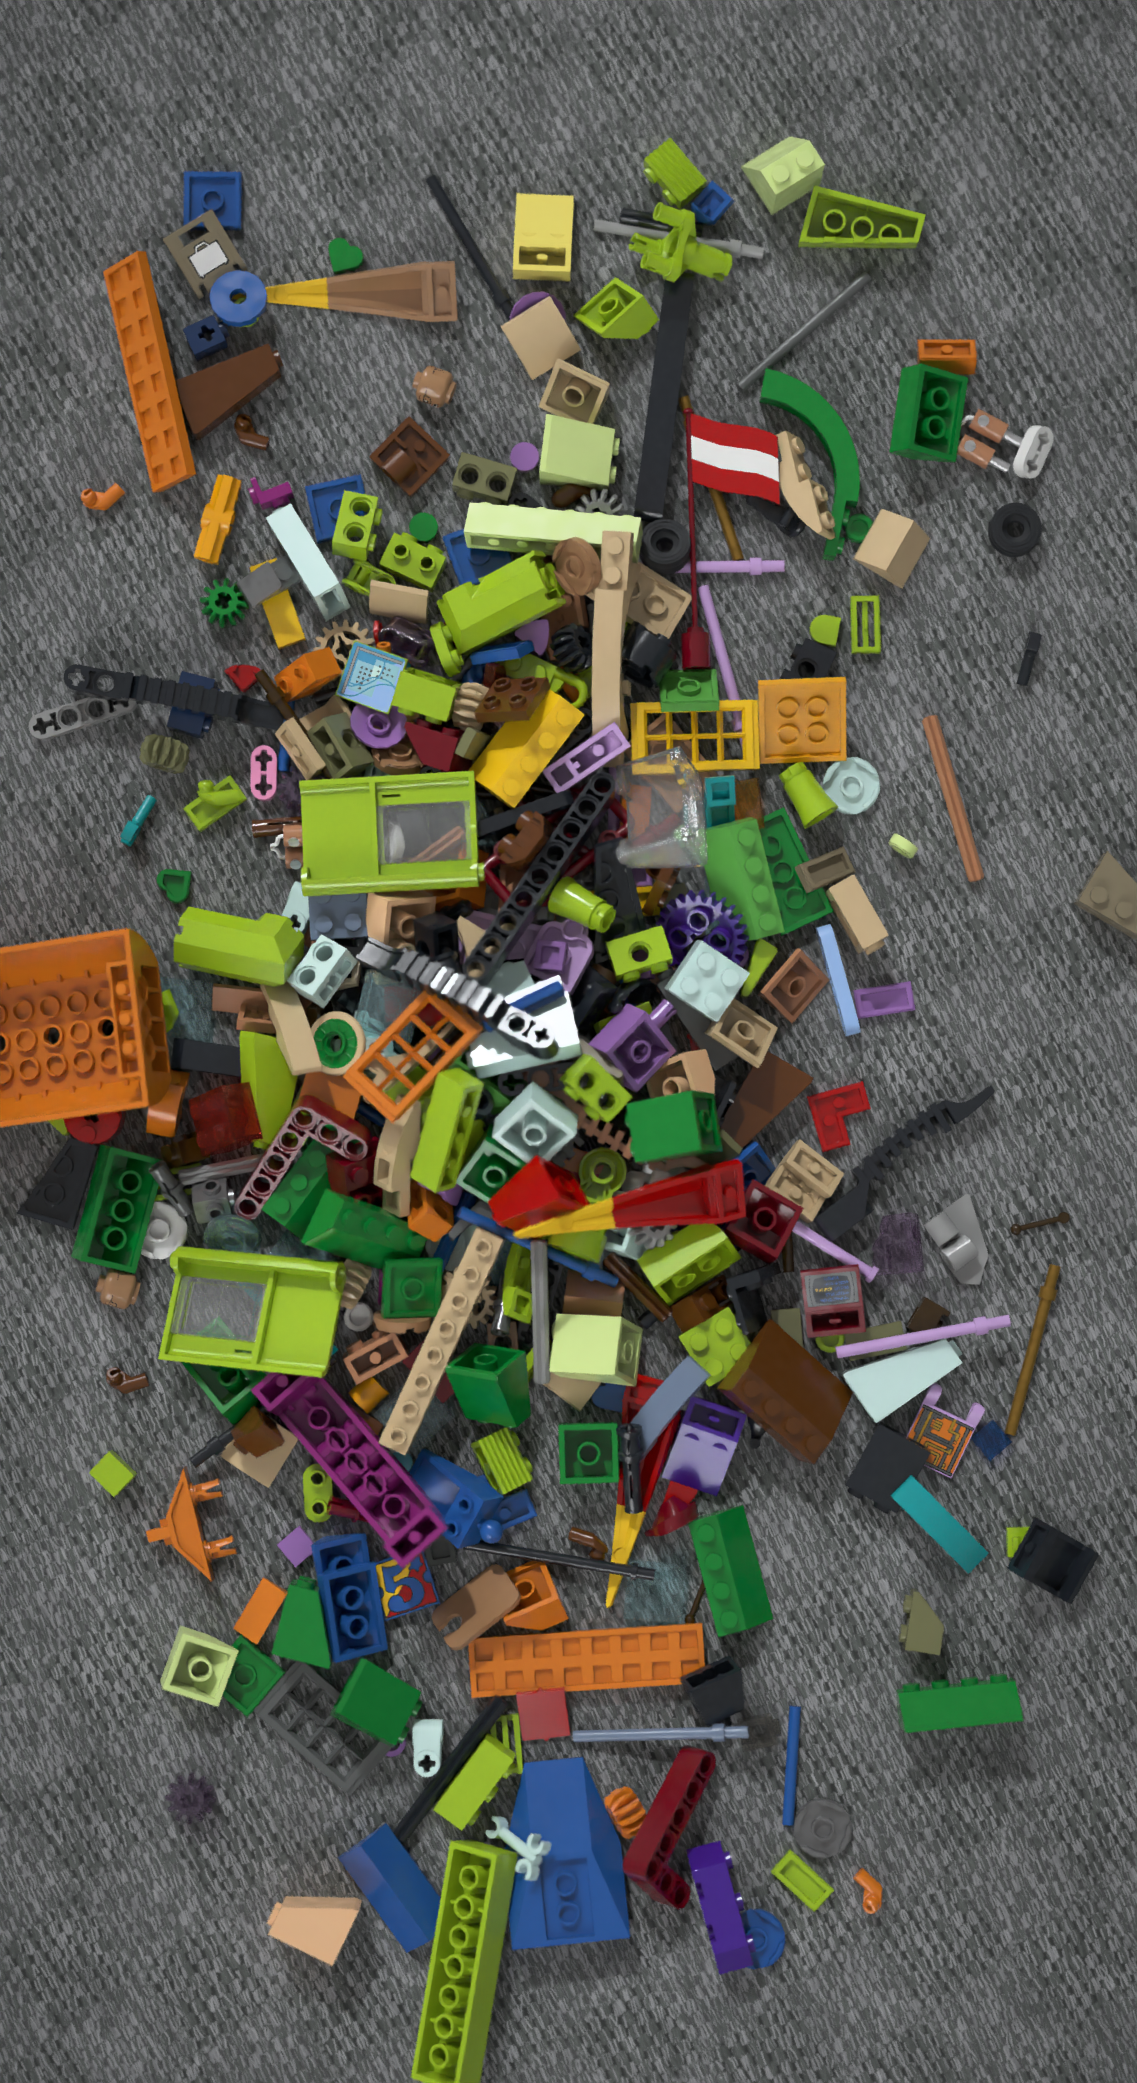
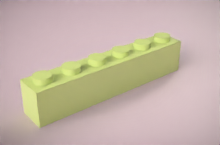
M470 502L464 527V536L467 548L530 553L533 550L543 551L545 555H553L555 547L561 541L578 537L587 541L597 553L599 560H601L603 530L633 532L632 563H638L643 529L641 518L632 515L617 516L606 515L601 512L583 513L575 510H550L545 507L527 508L518 505L505 506L493 505L488 502Z

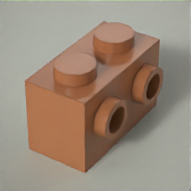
M377 1329L371 1334L373 1338L364 1343L360 1339L346 1347L347 1352L343 1353V1361L356 1385L408 1357L409 1351L400 1334L387 1333Z

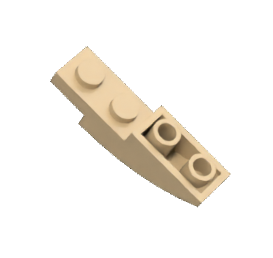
M788 431L777 434L782 461L779 462V486L797 516L807 526L829 540L834 539L833 527H835V521L832 514L828 511L826 503L828 501V494L823 485L811 480L812 474L810 468L805 463L803 455L805 447L802 440Z
M398 1095L394 1102L398 1104L405 1095ZM416 1101L394 1124L386 1119L376 1153L373 1184L383 1188V1209L400 1218L410 1215V1160L414 1159L420 1142L421 1102Z

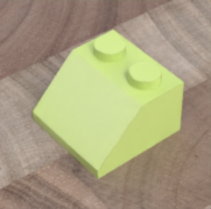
M180 1625L160 1680L162 1689L218 1707L238 1650L208 1634Z

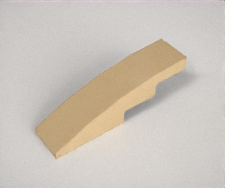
M287 981L284 985L275 987L260 984V988L268 1003V1015L277 1031L276 1041L293 1076L322 1071L315 1041L295 989Z

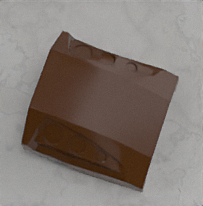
M530 810L524 812L516 822L515 827L520 832L518 836L508 834L498 845L497 851L501 854L499 858L518 872L533 863L553 833L554 825L537 811L534 813Z

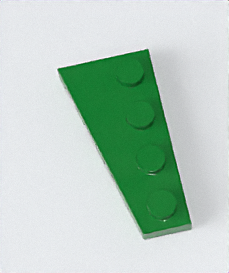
M783 807L759 818L757 822L785 931L780 933L782 937L833 913L834 910L823 887L807 894L794 867L809 861V858L785 808Z

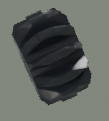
M567 624L551 636L552 643L550 648L554 651L552 656L558 660V666H563L566 673H581L592 666V639L590 632H585L582 625Z

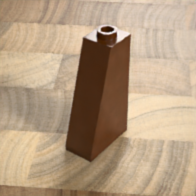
M268 343L175 380L179 400L196 441L204 438L281 377L279 368L284 365L278 350L272 352Z
M767 1051L760 1067L752 1066L738 1090L733 1104L728 1107L724 1114L725 1120L720 1130L723 1129L743 1148L793 1101L814 1078Z

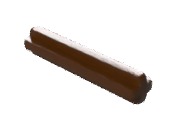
M615 1252L610 1253L603 1260V1265L613 1275L617 1276L619 1281L661 1322H664L672 1314V1308Z

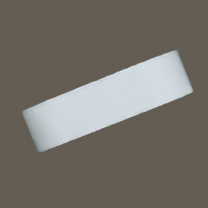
M1035 425L1027 430L1013 463V469L1017 476L1031 479L1039 475L1053 443V433L1050 428Z

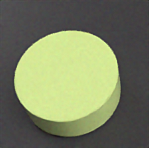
M895 833L888 842L895 851L909 859L913 858L918 851L914 844Z

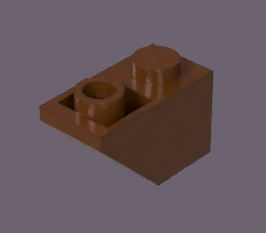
M724 1274L670 1306L673 1310L671 1315L682 1333L706 1321L733 1303L727 1295L726 1286L728 1284Z

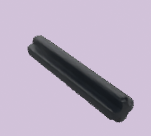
M622 208L619 223L668 232H671L674 228L663 222L655 221L653 213L629 208ZM695 222L696 237H702L704 225L703 223Z

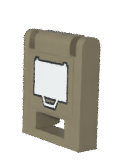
M212 209L162 238L198 299L204 297L203 292L199 288L200 285L203 284L209 294L211 287L219 277L227 272L235 271L233 265L236 263L241 271L248 270ZM202 222L207 233L184 246L178 236Z

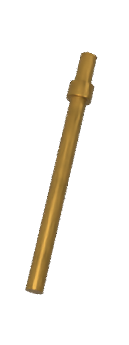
M689 396L678 399L682 413L685 408L693 409ZM683 414L685 419L683 425L686 431V415ZM708 488L733 561L742 560L744 556L723 494L720 491Z
M1049 1264L1044 1286H1041L1038 1297H1040V1302L1004 1432L1006 1434L1016 1436L1051 1302L1056 1299L1058 1290H1055L1061 1269L1060 1266Z

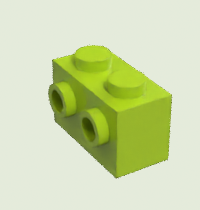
M402 532L401 535L393 533L379 562L380 569L433 593L447 564V559L443 556L444 551L430 544L426 548L418 544V539L408 533Z

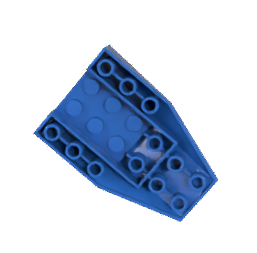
M583 1756L524 1762L509 1830L526 1844L530 1834H540L539 1844L541 1841L550 1842L551 1848L546 1855L542 1856V1862L539 1864V1876L535 1881L525 1879L527 1871L526 1873H517L515 1871L509 1905L512 1950L630 1938L621 1842ZM506 1843L505 1850L518 1853ZM518 1853L517 1862L521 1859H525Z

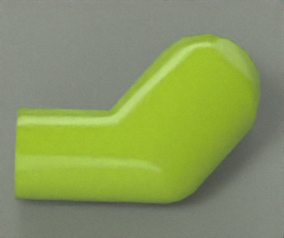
M202 780L198 783L199 791L197 793L200 799L215 806L240 802L238 789L217 791L213 789L214 784L211 780Z
M170 989L162 991L166 1033L173 1028L179 1016V1010Z

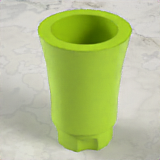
M803 762L790 766L779 775V779L784 784L783 788L795 806L805 829L825 819L839 807L827 795Z
M569 876L564 877L558 882L551 893L548 903L550 913L566 917L601 933L609 929L616 916V910L613 909V906L582 887Z

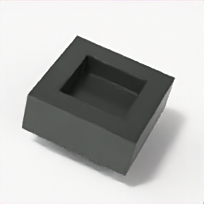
M443 1535L439 1536L425 1549L428 1567L457 1562L455 1546Z

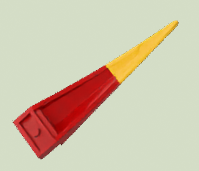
M733 1159L714 1165L707 1163L516 1231L513 1235L517 1238L615 1228L721 1224L746 1217L742 1162L738 1159Z
M638 1374L636 1386H626L622 1400V1424L632 1422L664 1380ZM680 1411L657 1438L658 1442L640 1462L643 1511L640 1513L629 1514L625 1512L623 1465L620 1461L611 1562L628 1564L682 1416ZM609 1574L606 1597L607 1608L613 1605L623 1578L621 1575Z

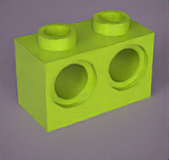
M344 490L332 540L333 555L367 561L368 552H374L377 535L373 534L375 525L380 526L383 509L378 508V497ZM358 511H365L368 514L365 516H358L355 513ZM356 536L360 537L361 540L352 542L349 538Z
M584 1053L559 1079L566 1086L563 1089L564 1092L574 1101L579 1099L586 1106L583 1109L584 1112L594 1121L600 1119L609 1123L632 1098L592 1056ZM587 1073L588 1082L584 1087H580L579 1079L583 1074ZM607 1093L608 1102L605 1106L600 1107L599 1099L603 1094Z

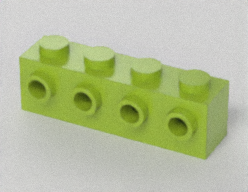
M460 1068L438 1072L434 1082L435 1087L431 1102L427 1108L425 1124L420 1134L417 1153L413 1159L410 1177L435 1193L455 1188L484 1085L483 1082Z

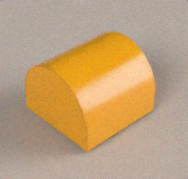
M372 1376L355 1385L348 1394L368 1414L389 1392Z

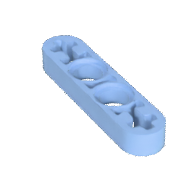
M828 924L817 927L816 933L845 1036L860 1033L859 1021L832 926Z

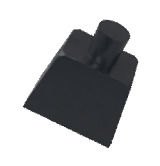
M730 1655L680 1677V1682L695 1711L706 1725L725 1724L726 1727L731 1726V1716L743 1710L742 1670Z

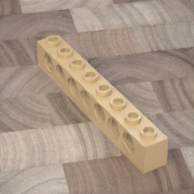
M480 1227L475 1229L382 1433L379 1444L403 1455L409 1452L446 1372L445 1367L451 1361L506 1240L505 1238Z

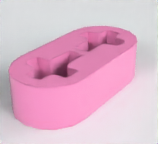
M265 745L258 746L251 754L250 787L255 798L260 801L271 800L276 795L278 789L277 754L271 747ZM264 751L267 752L269 757H272V761L267 762L266 771H262L261 762L256 761V758L261 757ZM262 776H266L267 784L272 786V790H267L266 795H262L260 790H256V786L262 783Z

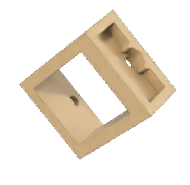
M853 874L828 888L825 894L857 953L860 954L865 951L869 955L885 945L883 940L889 934L856 876Z

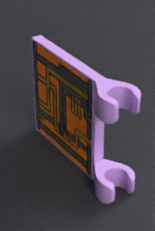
M933 1383L929 1386L906 1436L930 1449L931 1454L924 1466L952 1478L985 1409L981 1404L974 1402L966 1420L938 1408L935 1404L942 1393V1388L940 1385Z

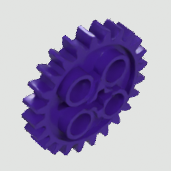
M701 889L697 897L693 890H690L686 897L680 893L675 900L671 899L666 905L667 907H664L660 912L662 917L656 922V925H662L673 957L670 966L681 964L689 952L685 950V947L691 944L696 936H700L715 920L719 921V924L700 940L739 965L744 959L742 955L748 950V947L744 944L748 941L749 936L742 934L748 926L738 923L743 915H734L732 913L736 906L731 905L727 908L725 906L726 897L717 901L716 892H713L709 898L706 897L704 889ZM697 913L702 914L706 920L700 919ZM678 930L684 932L687 937L681 936ZM717 934L724 936L726 941L719 939Z

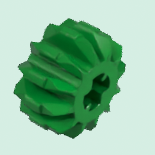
M229 578L224 579L223 586H220L219 582L214 580V590L209 587L204 588V592L209 597H201L200 603L208 606L204 607L201 612L203 615H210L208 619L210 624H214L219 619L220 628H225L226 620L229 619L234 627L237 625L234 617L237 616L244 620L246 616L240 609H249V604L246 601H242L245 598L242 592H239L240 589L237 586V582L230 588ZM226 597L227 601H229V607L223 609L222 605H220V599Z

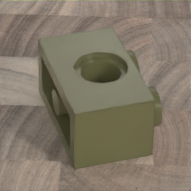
M347 712L324 717L307 732L333 779L358 776L374 762L366 745L355 737Z

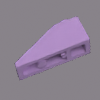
M613 722L546 767L542 772L556 793L565 791L589 777L631 747L617 724Z

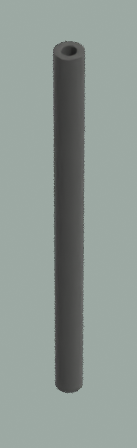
M865 271L861 273L736 383L737 387L742 392H745L765 374L766 368L771 369L872 280L869 274Z

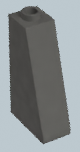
M670 966L667 970L657 975L659 980L654 984L663 998L670 1002L674 1009L677 1010L675 1016L699 1050H707L712 1070L717 1071L738 1055L704 1033L712 1022L710 1019L664 989L677 968L673 969Z

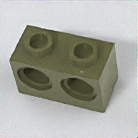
M462 452L453 479L452 489L457 492L456 495L466 500H473L476 497L493 505L508 506L517 477V468ZM466 473H475L478 476V480L473 484H466L462 480ZM500 480L505 483L506 487L501 492H494L490 489L491 483Z

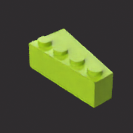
M814 185L798 247L916 248L926 214Z

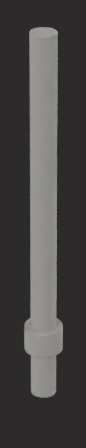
M595 219L593 231L632 237L636 232L655 241L658 239L662 240L670 233L663 230ZM696 237L698 242L719 249L723 253H729L735 258H740L741 255L763 259L764 247L742 244V241L734 239L728 242Z

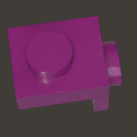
M256 477L250 478L253 487L248 488L254 505L260 503L262 510L274 507V509L285 507L290 504V499L295 498L289 482L261 492Z

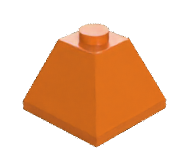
M530 1561L506 1572L521 1594L519 1604L503 1617L506 1626L542 1631L569 1619L546 1563Z

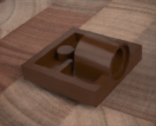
M410 416L369 456V459L410 498L451 458L450 454Z
M528 676L518 679H509L507 677L496 679L474 712L477 723L529 721L550 689L548 678Z
M676 838L672 846L657 844L653 848L645 865V871L651 878L655 879V883L644 904L643 913L652 917L656 907H663L679 874L678 871H680L687 855L682 854L687 842Z

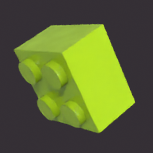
M409 667L400 671L391 705L397 706V711L410 716H414L415 713L426 715V721L442 725V722L452 719L455 699L463 683Z
M729 1306L699 1325L678 1335L688 1355L711 1374L705 1382L708 1387L724 1379L750 1345L747 1336L743 1335L742 1329H739L735 1316Z

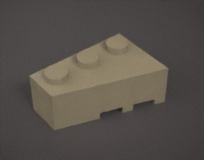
M1106 851L1102 854L1074 904L1137 940V883L1109 851Z

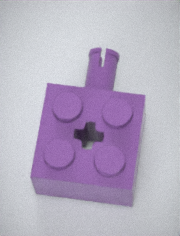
M665 999L661 1001L650 1015L646 1011L627 1003L588 1044L623 1072L624 1087L637 1092L676 1052L660 1031V1028L676 1014L677 1010Z

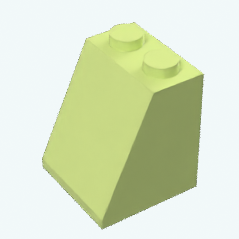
M789 136L744 164L741 168L771 215L813 190L814 185L819 186L825 164L810 140Z
M546 414L539 470L540 484L564 486L570 483L594 488L598 491L608 490L609 483L615 484L617 467L611 466L612 455L618 456L620 438H614L615 429Z
M556 1314V1321L551 1329L553 1345L552 1351L549 1354V1372L564 1378L636 1386L643 1329L623 1317Z

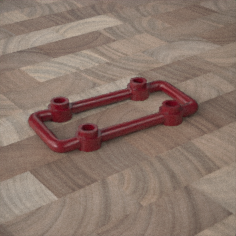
M587 783L579 789H568L571 790L574 801H576ZM599 787L596 789V791L600 793H606L609 791L605 787ZM616 798L609 809L623 825L616 831L611 829L603 831L599 835L598 843L618 837L626 838L634 830L635 822L633 817ZM570 808L545 816V819L550 823H554L567 813ZM500 840L494 845L493 854L484 860L483 863L485 866V882L505 903L511 893L491 871L498 864L508 865L499 858L501 854L498 853L497 849L501 842ZM594 847L572 863L561 879L567 876L573 878L594 862ZM539 881L536 884H544L545 881ZM551 894L549 895V897L547 898L542 907L548 906ZM524 900L521 903L518 902L517 905L520 907H528L531 905V903L529 901Z

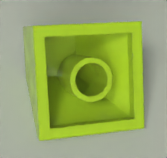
M616 277L573 315L579 322L603 338L639 339L642 335L648 333L652 326L659 321L644 295Z

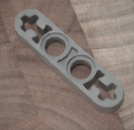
M87 697L34 715L29 721V731L36 739L45 741L129 714L137 708L138 704L133 700L128 701V707L116 704L113 705L116 711L111 713V706L107 700ZM96 701H100L105 705V712L100 717H94L90 714V706ZM69 710L75 711L78 715L77 722L72 726H67L62 722L63 714ZM56 714V721L61 727L60 730L56 731V726L52 725L46 728L47 733L45 734L35 731V728L39 726V720H43L45 723L54 722L51 716Z

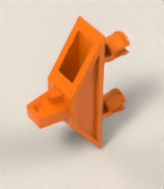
M185 1466L166 1518L159 1520L161 1527L147 1530L146 1535L149 1543L164 1539L165 1546L172 1544L177 1551L212 1582L214 1580L211 1566L212 1559L237 1554V1548H221L235 1541L233 1535L212 1542L205 1540L197 1510L198 1502L223 1497V1491H207L220 1484L219 1478L194 1485L190 1481L188 1469Z

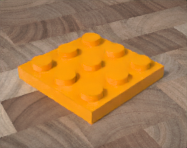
M846 677L758 680L760 764L846 761Z

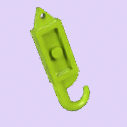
M530 653L519 659L495 662L497 671L514 679L528 676L535 678L547 677L550 690L555 693L565 683L577 688L579 697L577 701L571 703L577 709L582 707L587 701L588 687L583 679L570 672L566 673L564 669Z

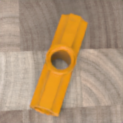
M217 475L210 502L206 504L200 524L202 530L194 553L195 559L210 564H219L226 537L232 531L230 524H234L236 515L234 509L242 486L241 480L228 475Z

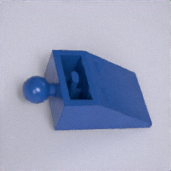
M426 1448L422 1449L409 1473L444 1518L448 1529L442 1535L458 1549L476 1545L481 1538L490 1544L498 1542L503 1536V1528L498 1521L491 1519L500 1505L503 1496L480 1477Z

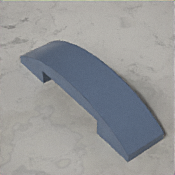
M687 1356L666 1378L631 1422L642 1426L640 1448L644 1451L643 1459L658 1442L657 1438L686 1402L696 1395L711 1376L691 1356Z

